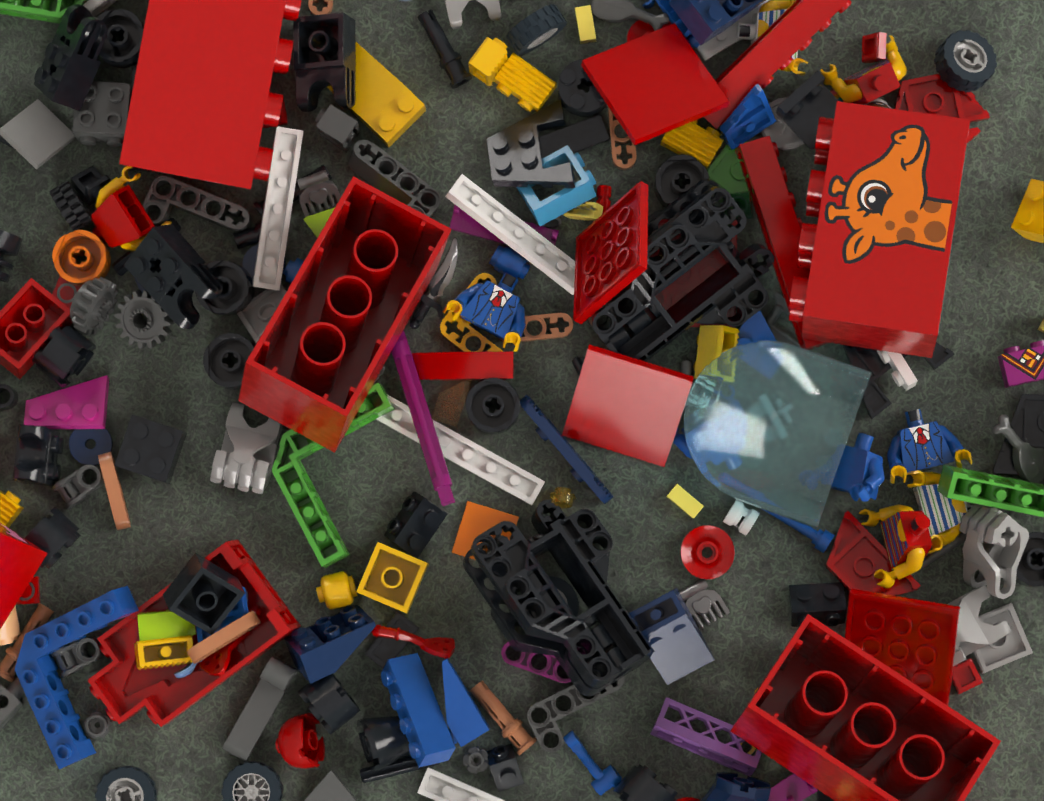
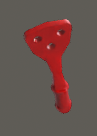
M253 607L249 611H254L258 618L262 617V609L260 607ZM251 631L206 657L199 667L209 675L222 676L230 662L231 651L247 635L251 634Z
M376 625L371 631L373 636L378 638L385 637L395 639L396 641L412 642L431 655L445 659L450 658L455 650L453 638L434 637L425 639L401 630L399 627L391 628Z

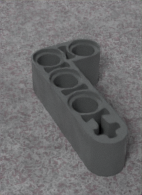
M359 140L356 142L348 161L350 168L376 189L433 219L441 203L440 194L369 140Z
M159 176L154 179L143 203V208L147 214L154 208L161 209V216L157 220H152L155 227L161 226L162 223L168 220L173 207L234 232L249 229L252 224V218L244 207L168 176ZM170 184L172 187L171 192L166 196L159 195L160 186ZM187 194H195L196 201L190 206L183 204V199ZM215 203L221 205L219 214L215 216L208 214L210 205ZM230 208L228 212L235 217H239L241 213L245 219L244 223L239 222L236 225L235 221L227 216V209Z
M275 656L270 658L260 676L261 680L225 741L223 750L247 762L264 733L265 726L270 722L277 710L278 703L289 689L291 680L294 675L296 676L297 668Z
M622 677L616 681V686L608 685L605 688V692H598L589 699L583 698L573 684L530 706L527 711V719L541 748L551 753L558 751L563 745V736L556 721L619 690L623 686L625 678ZM561 695H566L571 699V706L566 711L559 710L555 705L556 699ZM540 707L547 712V718L544 722L536 723L532 720L531 712L535 708ZM548 732H554L559 736V742L555 747H547L543 742V737Z

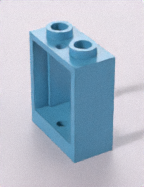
M568 145L544 157L543 163L544 168L570 162L574 172L580 179L575 182V188H564L539 201L531 188L536 184H528V187H517L539 226L596 197L593 188L596 181L590 170L584 171L583 167L585 164L578 152L573 154Z

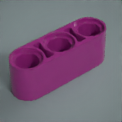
M509 642L504 644L501 655L506 663L561 683L571 682L570 678L564 679L558 676L557 668L560 663L555 656L543 654L547 659V665L543 669L538 670L531 664V659L536 653L522 652L520 658L513 661L506 656V649L510 646Z

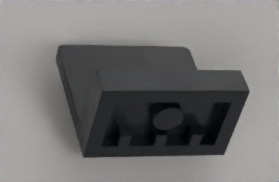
M816 71L786 98L776 110L777 115L810 150L815 149L819 117L834 119L838 101L823 85L825 77L819 71Z

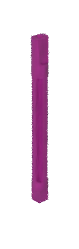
M403 330L391 351L434 490L438 491L442 506L455 503L451 490L453 484L407 337Z

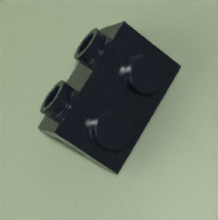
M414 491L411 496L404 500L402 509L396 518L389 522L384 536L418 558L447 516V513Z
M841 582L789 585L792 627H799L808 614L827 626H837L845 623L847 607L844 585Z

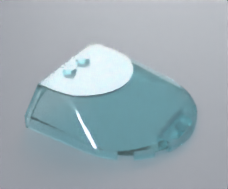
M758 341L757 343L741 344L723 352L703 369L688 395L684 413V432L690 455L702 475L724 494L817 529L872 373L784 342Z

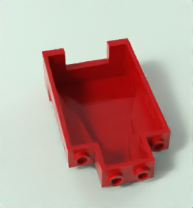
M238 539L226 541L206 556L205 559L239 579L242 587H245L248 592V611L253 607H260L262 609V617L259 618L261 623L252 629L251 634L247 635L231 651L230 662L222 676L207 674L199 667L201 662L196 665L190 675L183 678H176L174 673L185 668L188 665L187 663L184 665L180 664L179 666L174 665L173 667L170 665L162 668L159 666L158 668L138 670L134 644L140 641L137 615L138 613L166 611L168 607L163 594L171 585L170 583L138 607L139 611L125 617L97 638L101 644V652L107 658L111 657L113 661L88 679L91 685L89 688L98 700L101 699L107 707L105 711L112 721H117L118 724L126 722L146 707L150 720L156 725L159 724L160 727L165 726L243 667L251 664L285 637L289 636L294 630L301 627ZM197 634L192 635L193 646L198 644Z

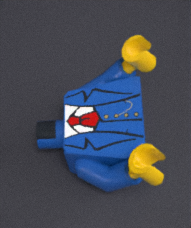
M504 273L498 285L487 280L484 284L477 283L462 291L454 300L449 301L443 310L444 314L447 310H452L455 313L452 318L453 321L457 320L458 316L461 315L462 319L503 340V348H505L507 343H513L515 345V352L518 351L521 337L526 327L525 308L520 304V298L512 294L519 280L507 273Z
M920 409L905 412L908 428L897 431V435L892 438L887 452V460L891 471L890 483L892 484L895 482V476L902 477L903 483H905L907 472L954 462L953 457L955 458L956 466L962 468L961 460L964 459L968 460L970 465L972 464L971 453L963 448L959 440L945 426L938 425L937 421L924 424Z

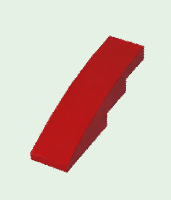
M514 352L412 353L420 380L514 379Z

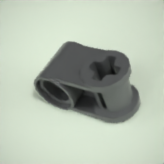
M84 465L52 487L53 491H57L66 503V510L74 508L104 484L101 468L96 465ZM93 469L97 473V480L90 485L86 481V474Z
M93 636L81 639L51 654L52 657L56 658L62 671L60 674L61 678L80 671L85 666L104 657L100 650L101 644L97 639L99 637ZM89 642L94 644L96 648L94 656L89 655L87 652Z

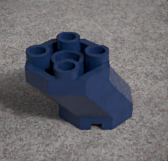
M717 772L715 783L701 801H768L771 787L770 783L755 777L747 776V779L737 777V773Z

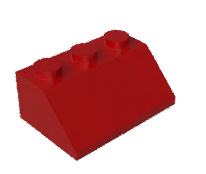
M32 278L0 311V364L18 379H21L35 364L32 359L41 348L44 349L50 342L48 340L50 333L56 327L62 329L72 324L70 308Z

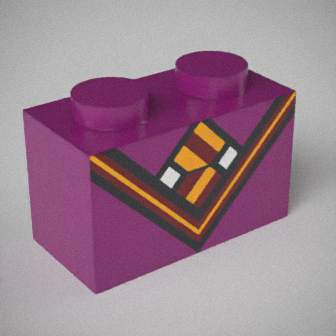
M1044 340L1030 343V348L1020 350L1019 346L1003 349L1004 354L998 356L1005 388L1044 380Z

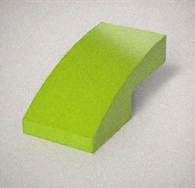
M168 609L159 612L138 613L137 615L140 641L196 635L194 624Z

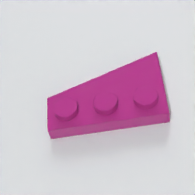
M107 375L26 400L24 425L44 426L49 429H105L109 377Z

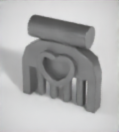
M326 170L297 180L301 190L299 192V202L305 218L309 216L305 203L308 204L311 214H315L312 201L316 204L317 210L321 212L322 203L325 209H329L327 196L332 207L336 206L333 194L335 193L338 202L341 198L337 186L333 181L329 180Z
M701 579L679 592L684 602L686 601L685 604L700 629H703L704 625L697 613L702 616L706 625H710V621L706 616L707 613L714 622L717 620L711 609V604L720 618L723 617V613L716 601L719 602L726 615L730 613L717 592L705 590L709 588L705 579Z

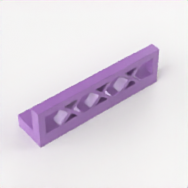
M667 697L650 733L655 737L750 777L757 768L762 754L758 749L754 756L745 753L740 743L745 741L741 738L738 739L737 735L730 731L733 725ZM668 707L679 711L682 720L674 723L665 719L664 716ZM696 719L703 721L707 731L702 733L693 731L690 722ZM721 730L729 732L733 741L726 744L718 741L715 732Z

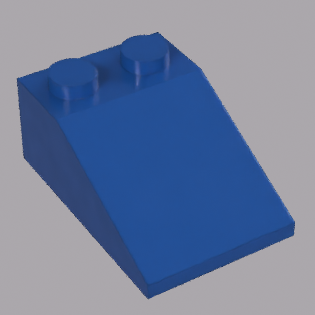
M449 659L442 661L446 720L454 745L459 743L462 747L489 731L490 727Z

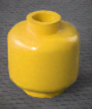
M344 571L323 576L320 580L321 586L316 587L319 602H325L329 609L351 605L354 597L358 596L353 576H348Z

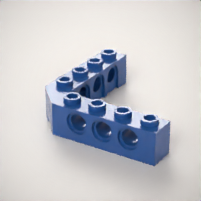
M128 586L111 590L26 633L24 636L15 672L59 769L81 761L95 754L96 751L90 738L87 739L78 720L80 716L74 711L68 697L69 691L64 688L56 671L58 667L51 654L68 643L85 638L86 634L107 627L108 623L125 618L139 611Z

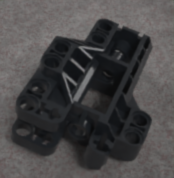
M703 179L665 209L657 210L648 216L647 270L586 321L609 351L646 362L695 323L728 324L735 327L743 324L760 311L768 302V293L758 279L768 272L772 262L774 263L773 253L758 243L748 246L739 253L730 240L745 228L747 218L728 191L711 179ZM704 186H714L701 195V190ZM686 201L692 202L682 211H680V206L682 203ZM718 201L720 206H715L714 203ZM664 218H668L669 221L658 229L659 222ZM736 219L738 224L733 226L732 223ZM681 234L678 239H676V240H671V239H673L676 235ZM717 249L727 263L668 310H665L655 296ZM659 250V253L656 256L650 257L653 253ZM758 254L763 255V262H758V258L756 257ZM746 260L750 263V265L753 268H755L754 270H752L750 266L745 262ZM758 290V297L749 301L748 296L750 292ZM736 306L737 313L732 317H727L728 310ZM646 307L654 314L655 319L651 320L644 311ZM624 324H627L633 331L634 335L632 337L622 327Z
M543 500L538 504L531 517V522L538 534L526 540L514 523L510 521L500 522L474 539L471 549L464 557L463 567L491 607L493 620L514 651L555 656L577 690L582 695L593 696L629 672L637 669L655 651L607 583L609 556L613 540L596 514L589 509H581L566 517L559 505L556 506L554 503H551L552 500ZM542 512L544 514L550 513L551 515L550 517L548 515L544 517L542 515ZM577 521L585 522L588 528L580 527ZM503 531L505 533L510 531L512 535L508 539L501 535ZM593 543L600 544L603 551L595 549ZM547 551L552 554L589 608L577 617L536 559ZM470 556H474L479 564V568H475L469 563ZM486 578H489L495 590H489L485 587L484 580ZM499 604L507 605L510 612L502 611ZM534 611L537 618H532L530 612ZM597 622L600 624L591 631L589 630V628L595 625ZM514 627H522L526 635L518 634ZM612 645L615 646V648L605 653L606 649H608Z

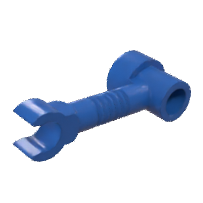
M573 731L563 737L567 745L581 759V762L595 779L591 782V785L600 796L610 788L618 786L622 781V777L611 764L604 770H601Z

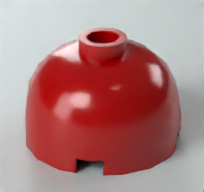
M312 713L299 714L284 722L275 742L277 752L281 754L282 758L290 766L295 768L308 769L320 766L318 762L323 761L325 757L324 738L322 736L318 741L315 724H320V722Z

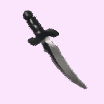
M456 238L453 239L444 262L430 281L427 293L423 294L420 299L421 304L413 316L414 319L409 323L412 329L419 328L420 322L422 323L431 307L437 310L438 317L443 316L442 307L437 303V300L443 296V291L449 285L455 271L458 257Z

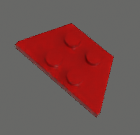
M939 74L902 81L894 109L970 119V123L990 118L988 111L981 107L971 91H957L955 88L949 87L940 78Z
M849 511L845 512L826 563V568L849 591L857 589L898 596L918 590L921 585L911 575L900 580L896 578L891 588H883L877 585V583L883 580L874 577V573L877 570L892 571L887 550Z

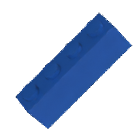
M418 653L388 659L381 672V680L383 685L389 690L393 710H396L398 713L400 729L403 734H406L411 757L416 760L418 767L449 761L455 750V745Z

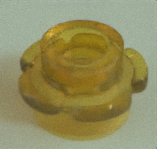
M557 487L554 492L550 493L551 503H554L556 506L559 505L560 508H571L573 500L576 499V496L571 494V489L565 487Z

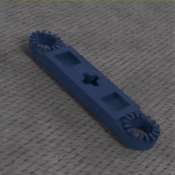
M526 394L520 400V405L537 424L538 427L535 430L545 442L549 439L573 467L570 472L580 483L584 480L604 504L609 502L613 495L607 487L604 488L601 480L597 478L596 474L562 436L548 417L543 414L541 409L537 405L534 406L535 402Z

